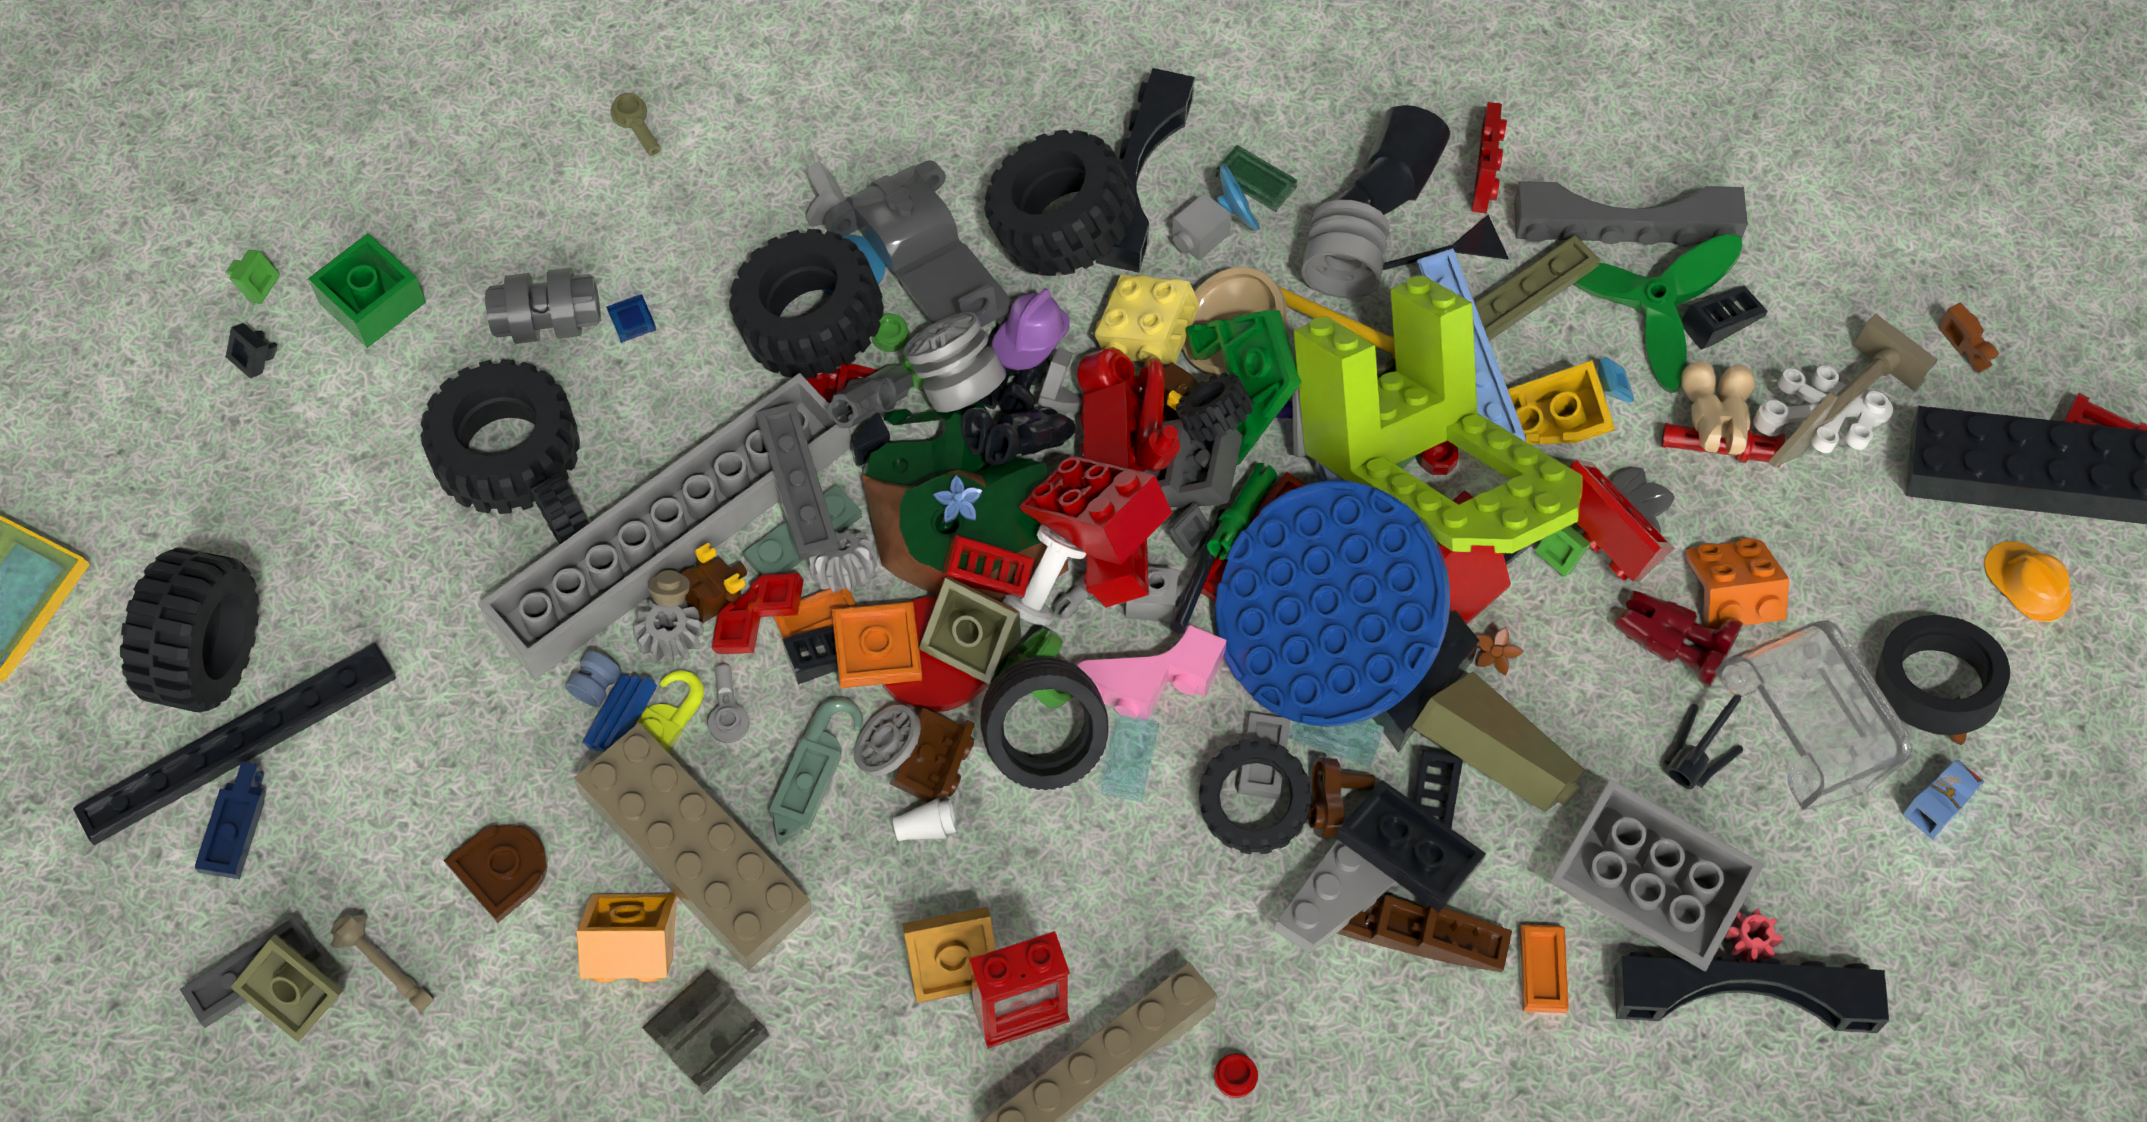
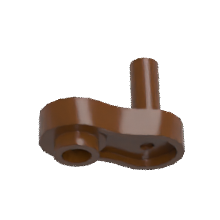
M1319 756L1315 759L1310 774L1313 803L1310 806L1308 823L1310 828H1314L1316 836L1335 839L1338 829L1344 822L1341 788L1372 791L1375 786V776L1373 774L1341 771L1340 763L1336 758Z

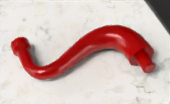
M1151 357L1144 363L1140 373L1134 376L1131 389L1139 399H1144L1136 444L1138 462L1146 470L1159 472L1168 467L1180 450V441L1177 438L1178 430L1176 427L1166 425L1163 428L1165 370L1160 359Z

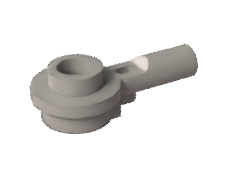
M720 665L715 668L719 706L709 716L708 727L711 735L717 741L733 743L746 735L749 730L750 721L747 712L741 706L735 704L731 667L729 665Z

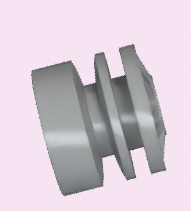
M1334 200L1317 207L1311 217L1310 230L1307 236L1308 244L1305 248L1301 267L1302 276L1306 283L1324 295L1346 299L1364 297L1374 292L1381 281L1384 264L1383 254L1386 250V240L1389 236L1390 229L1387 218L1381 211L1369 204L1354 200Z
M962 312L941 319L920 331L905 346L904 354L907 360L913 364L912 369L918 377L925 378L922 388L937 412L959 410L977 402L995 390L1006 377V370L996 351L992 347H985L988 342V335L983 329H980L981 322L973 312Z

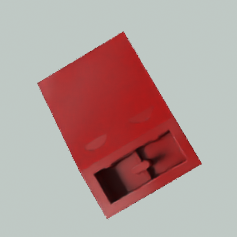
M1070 456L1062 461L1058 468L1042 484L1035 487L1031 495L1020 505L1023 512L1088 555L1122 565L1172 514V510L1155 475L1076 456Z

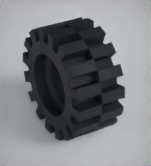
M1225 372L1221 373L1218 378L1216 375L1210 376L1207 382L1200 381L1197 383L1198 387L1196 389L1191 387L1187 391L1188 396H1182L1179 400L1180 404L1176 405V413L1193 440L1197 439L1198 442H1203L1205 439L1208 441L1214 440L1216 435L1223 437L1227 435L1226 431L1228 429L1233 431L1238 428L1237 423H1244L1247 419L1246 415L1252 413L1254 403L1238 375L1236 376L1232 372L1228 375Z
M560 473L530 488L543 518L546 520L559 545L589 524L584 511L580 507V503Z

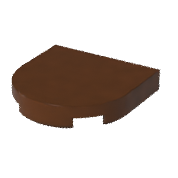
M491 825L478 832L443 860L497 924L540 888L548 868L547 854L545 856L546 851L542 842L533 831L521 825Z

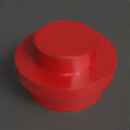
M1237 1053L1229 1054L1217 1063L1214 1071V1081L1219 1091L1231 1098H1242L1249 1095L1255 1089L1258 1081V1070L1255 1063L1249 1057Z

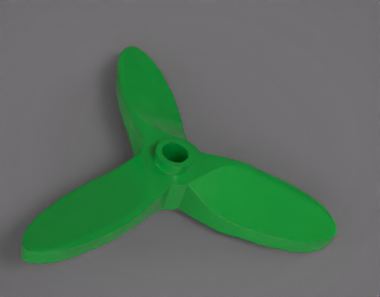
M1723 234L1705 241L1679 257L1661 277L1648 278L1616 266L1599 263L1597 268L1572 285L1596 297L1640 310L1646 316L1645 342L1651 369L1658 384L1665 391L1675 393L1682 385V372L1686 368L1687 363L1686 338L1684 327L1677 311V305L1703 294L1733 268L1742 252V239L1734 234Z

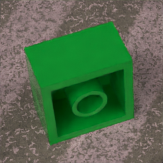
M369 233L308 278L319 304L366 348L426 303L417 277Z

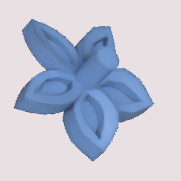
M956 475L951 482V492L940 491L933 494L939 503L948 505L944 512L945 523L954 520L959 512L964 518L976 521L975 508L972 503L979 499L982 490L972 487L964 491L963 482Z

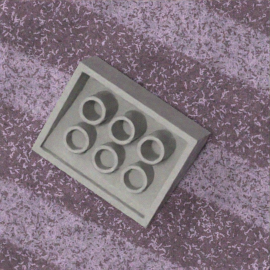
M1610 779L1550 883L1701 970L1706 971L1764 864Z

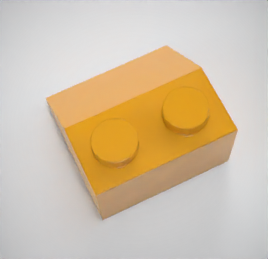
M591 894L577 929L580 979L611 982L617 978H636L641 982H653L660 978H667L673 960L677 896L675 894Z

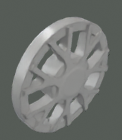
M893 705L876 714L866 724L856 742L854 756L857 766L871 776L886 775L898 769L911 756L910 754L918 744L921 730L918 715L905 705ZM893 716V723H887V719ZM909 716L910 719H909V720L907 721V723L901 728V726L903 725V723L905 722V720H906L907 717ZM874 751L876 752L872 757L865 761L866 756L873 753ZM884 758L882 765H879L880 761Z

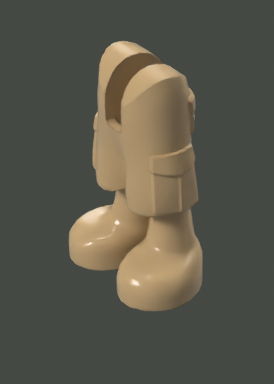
M1704 361L1689 364L1682 372V388L1686 396L1693 402L1691 417L1693 426L1699 433L1700 445L1707 452L1716 453L1721 437H1724L1727 454L1738 455L1743 453L1747 446L1748 430L1751 425L1747 402L1744 401L1749 398L1755 388V378L1751 369L1743 365H1735L1728 368L1720 378L1716 396L1714 395L1716 378L1713 367Z

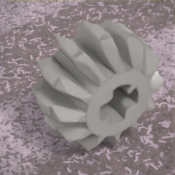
M852 529L847 530L845 533L835 531L839 550L810 557L808 565L811 575L814 576L821 589L827 590L831 588L833 593H837L841 589L851 591L852 587L865 586L867 579L875 577L876 560L878 559L875 547L872 546L871 540L867 539L865 533L859 532L855 534Z
M649 599V612L638 611L636 617L639 624L634 625L633 628L634 636L638 639L637 646L639 651L643 654L649 653L650 660L655 664L664 656L667 664L672 666L675 660L674 656L677 655L688 661V649L699 650L701 644L699 636L703 635L704 632L703 624L699 621L698 610L694 606L688 607L686 600L676 606H662Z

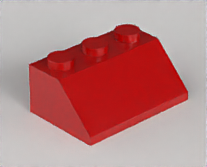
M1576 460L1569 468L1582 475V496L1579 503V518L1577 522L1584 530L1581 535L1591 543L1590 547L1598 552L1602 549L1612 559L1608 565L1622 580L1626 581L1630 578L1633 582L1641 581L1675 548L1593 462Z

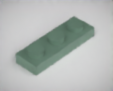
M837 484L823 494L834 531L841 533L862 518L861 509ZM788 521L781 524L743 552L744 559L760 576L786 574L805 560H799Z

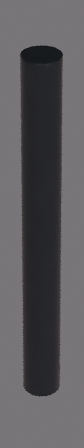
M1225 509L1217 512L1170 623V629L1175 633L1182 634L1185 632L1216 557L1210 554L1207 544L1218 529L1219 518Z

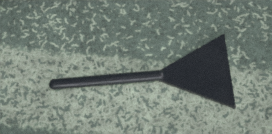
M1487 215L1453 245L1385 262L1383 270L1414 263L1418 259L1452 248L1455 253L1509 260L1489 215Z

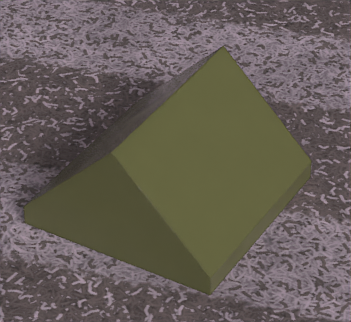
M946 577L919 649L990 685L1021 638L1020 611L953 578Z
M274 934L230 987L298 1043L345 990L278 934Z

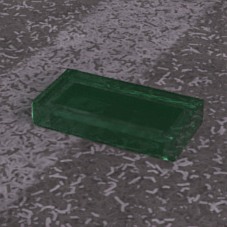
M1236 145L1220 163V165L1224 163L1229 168L1243 193L1275 212L1297 188V179L1239 145ZM1220 165L1216 168V175H1215V176H1216L1217 178H1219V179H1220Z

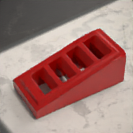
M956 535L949 543L941 579L945 580L946 577H950L970 587L1024 598L1034 558ZM961 553L968 554L964 570L958 568ZM978 556L984 557L980 575L974 573ZM995 560L1001 561L997 580L990 578ZM1010 564L1017 565L1013 585L1006 583Z

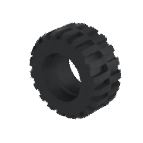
M1057 130L1054 132V135L1048 136L1044 133L1036 136L1035 141L1029 144L1025 142L1017 147L1018 151L1011 156L1009 154L1002 161V168L1000 170L996 169L990 180L992 185H988L985 195L984 210L985 216L989 221L988 224L1010 259L1017 266L1023 267L1025 271L1038 274L1040 271L1041 275L1056 276L1057 272H1061L1062 275L1073 274L1077 268L1083 267L1087 269L1093 266V261L1099 257L1104 259L1111 253V247L1115 243L1119 245L1124 238V229H1129L1134 216L1132 212H1134L1136 207V197L1133 194L1134 188L1110 145L1105 144L1104 140L1096 135H1088L1087 132L1073 130L1072 133H1069L1067 130ZM1078 192L1062 208L1050 213L1041 214L1056 199L1069 193Z
M807 229V233H800L798 230L787 232V236L778 239L776 236L768 240V245L763 249L758 247L750 254L751 260L748 263L743 262L737 272L739 279L735 278L730 290L732 296L729 300V307L737 329L751 355L757 362L762 363L765 369L773 373L780 371L782 376L791 378L801 373L807 379L816 378L817 373L825 372L826 375L837 372L836 367L844 363L848 366L856 360L855 355L859 351L865 352L871 344L870 336L875 337L881 326L879 320L883 317L884 305L880 287L863 251L858 249L857 244L848 238L842 239L841 234L831 231L823 234L820 229ZM815 290L834 291L830 299L822 307L808 315L795 318L780 317L786 306L802 294Z
M501 359L500 364H492L491 360L479 362L480 367L471 370L469 367L458 371V377L454 380L449 377L439 386L441 389L440 394H432L427 403L429 411H425L421 419V427L423 429L420 434L421 443L441 488L448 496H454L457 503L464 507H471L473 504L476 511L488 514L491 512V509H497L499 514L512 513V508L521 507L522 510L534 507L532 502L535 499L530 488L558 473L567 481L569 479L567 470L572 471L578 460L576 452L580 449V438L566 393L561 385L555 384L554 378L550 374L542 370L538 372L536 366L526 362H522L520 366H517L514 360ZM504 418H518L535 425L528 439L510 452L487 456L473 453L467 449L473 436L482 427L493 421Z
M183 547L174 548L161 553L155 558V562L149 563L144 570L145 575L142 579H138L133 589L135 593L132 600L128 601L126 612L128 613L121 629V635H123V644L120 645V657L123 659L121 669L123 676L127 679L126 684L139 699L201 713L220 706L221 702L226 701L231 696L232 688L237 687L241 681V673L243 669L247 668L250 660L249 653L251 647L254 648L256 639L254 633L259 619L257 614L259 597L255 593L257 585L255 579L251 576V572L237 559Z

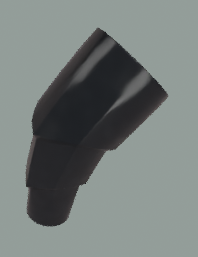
M1410 105L1391 107L1383 116L1379 131L1363 167L1364 172L1347 188V191L1327 202L1354 200L1369 204L1381 211L1383 215H1386L1407 201H1416L1450 139L1449 127L1443 119L1426 109Z

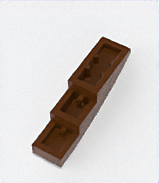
M1385 895L1382 900L1377 899L1376 903L1366 911H1360L1351 918L1348 925L1336 934L1428 959L1502 972L1506 963L1512 930L1447 908H1443L1439 913L1430 906L1423 908Z

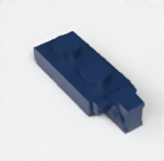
M241 762L235 783H227L225 789H219L195 863V869L199 873L240 879L265 802L266 790L260 788L264 771H261L258 764Z

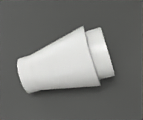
M936 798L903 815L893 817L894 830L898 841L948 839V834L958 831L956 816L950 799L940 801L939 798Z

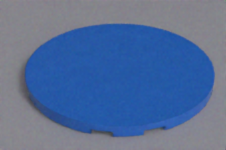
M1332 480L1316 482L1291 490L1260 510L1261 514L1253 520L1246 530H1242L1234 541L1226 557L1228 561L1222 581L1217 586L1215 601L1217 635L1227 640L1224 658L1232 674L1254 697L1253 699L1264 708L1278 716L1311 726L1337 727L1360 723L1389 710L1399 703L1419 684L1432 666L1443 642L1449 619L1450 584L1445 560L1435 537L1419 515L1396 497L1378 488L1352 481Z

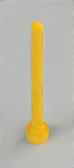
M1279 286L1287 307L1314 319L1327 316L1373 343L1375 347L1393 354V359H1395L1393 337Z

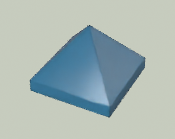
M1607 357L1600 359L1598 375L1605 395L1627 403L1633 402L1634 396L1625 368Z

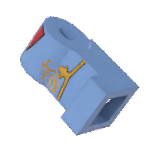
M1957 759L1912 801L1903 815L1933 840L1963 809V806L1985 781ZM1920 810L1923 813H1925L1929 818H1931L1935 823H1930L1926 821L1922 817Z

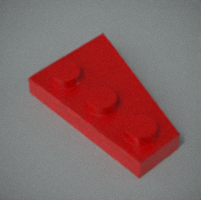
M1487 102L1482 124L1472 212L1486 214L1489 200H1497L1500 179L1495 178L1496 172L1500 171L1503 158V149L1499 148V141H1504L1507 119H1501V103Z

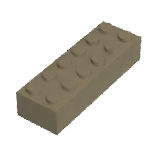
M640 723L636 724L574 777L579 794L747 971L754 967L812 914L811 900Z

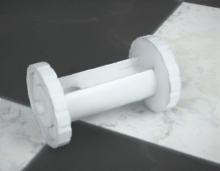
M1041 525L1036 535L1048 547L1027 586L1025 597L1019 598L1006 595L1003 603L1020 611V618L1036 625L1049 626L1055 615L1044 603L1067 557L1084 559L1087 553L1046 526Z

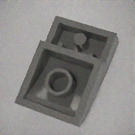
M1181 419L1163 422V428L1166 425H1172L1177 428L1180 450L1172 463L1159 472H1151L1145 469V473L1156 476L1169 506L1189 507L1192 503H1197L1198 506H1211L1229 503L1243 435L1236 429L1233 431L1228 429L1226 431L1227 435L1223 437L1216 435L1212 441L1205 439L1203 442H1198L1197 439L1193 440Z

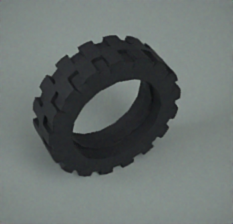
M1250 739L1239 741V744L1232 747L1231 745L1224 747L1216 758L1213 757L1209 761L1207 770L1202 775L1200 781L1199 802L1202 816L1208 829L1214 837L1222 841V844L1231 849L1233 847L1240 850L1241 853L1252 854V852L1268 854L1273 849H1281L1287 846L1291 839L1301 833L1310 812V780L1308 774L1303 769L1302 763L1296 756L1291 755L1284 746L1270 744V741L1265 739H1259V742H1250ZM1259 763L1271 766L1282 774L1289 786L1291 800L1288 811L1280 822L1268 829L1251 831L1238 827L1227 818L1221 807L1220 793L1223 782L1232 771L1242 765Z

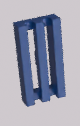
M622 674L582 743L590 750L606 751L635 726L657 685L649 677L641 679L639 676H632L630 678L628 675Z

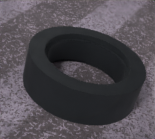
M1945 615L1920 616L1901 623L1887 637L1876 669V687L1887 708L1905 723L1917 729L1935 734H1964L1983 727L1998 712L2009 684L2010 664L2001 645L1989 633L1977 625L1963 619ZM1920 651L1946 652L1970 664L1978 673L1982 688L1967 698L1947 699L1937 697L1915 686L1905 674L1902 662L1910 655Z

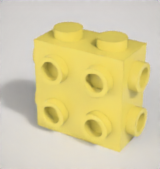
M1120 275L1115 289L1109 294L1108 305L1102 319L1097 322L1095 327V338L1101 349L1109 347L1120 349L1131 361L1145 363L1149 358L1155 357L1160 359L1164 365H1169L1171 362L1176 364L1187 337L1185 328L1192 325L1200 306L1190 281L1178 278H1151L1145 275Z

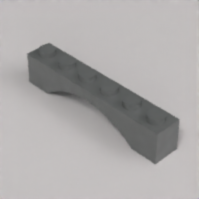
M1519 181L1514 200L1516 239H1528L1532 242L1567 240L1576 235L1581 241H1603L1607 244L1640 242L1645 245L1678 243L1682 246H1690L1696 243L1701 244L1723 234H1734L1742 239L1748 225L1744 187L1706 186L1694 195L1676 203L1655 208L1632 209L1613 207L1591 201L1571 192L1557 182Z

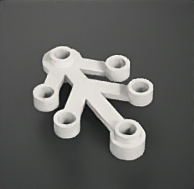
M1829 366L1817 368L1811 379L1815 388L1805 384V376L1800 371L1791 368L1786 369L1778 381L1779 388L1787 394L1796 395L1812 403V405L1787 407L1780 401L1770 400L1759 407L1753 418L1754 426L1765 435L1778 436L1783 432L1787 423L1805 421L1827 396L1820 391H1832L1837 394L1846 384L1838 381V373ZM1865 391L1833 421L1819 427L1813 435L1811 443L1820 452H1832L1839 441L1838 431L1845 417H1856L1858 422L1851 425L1845 435V441L1854 449H1865L1873 437L1872 427H1877L1887 422L1893 414V406L1884 394L1877 391Z

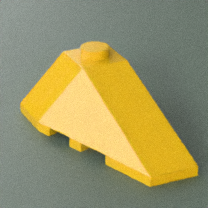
M1593 360L1507 389L1525 434L1526 442L1531 445L1578 443L1616 430Z

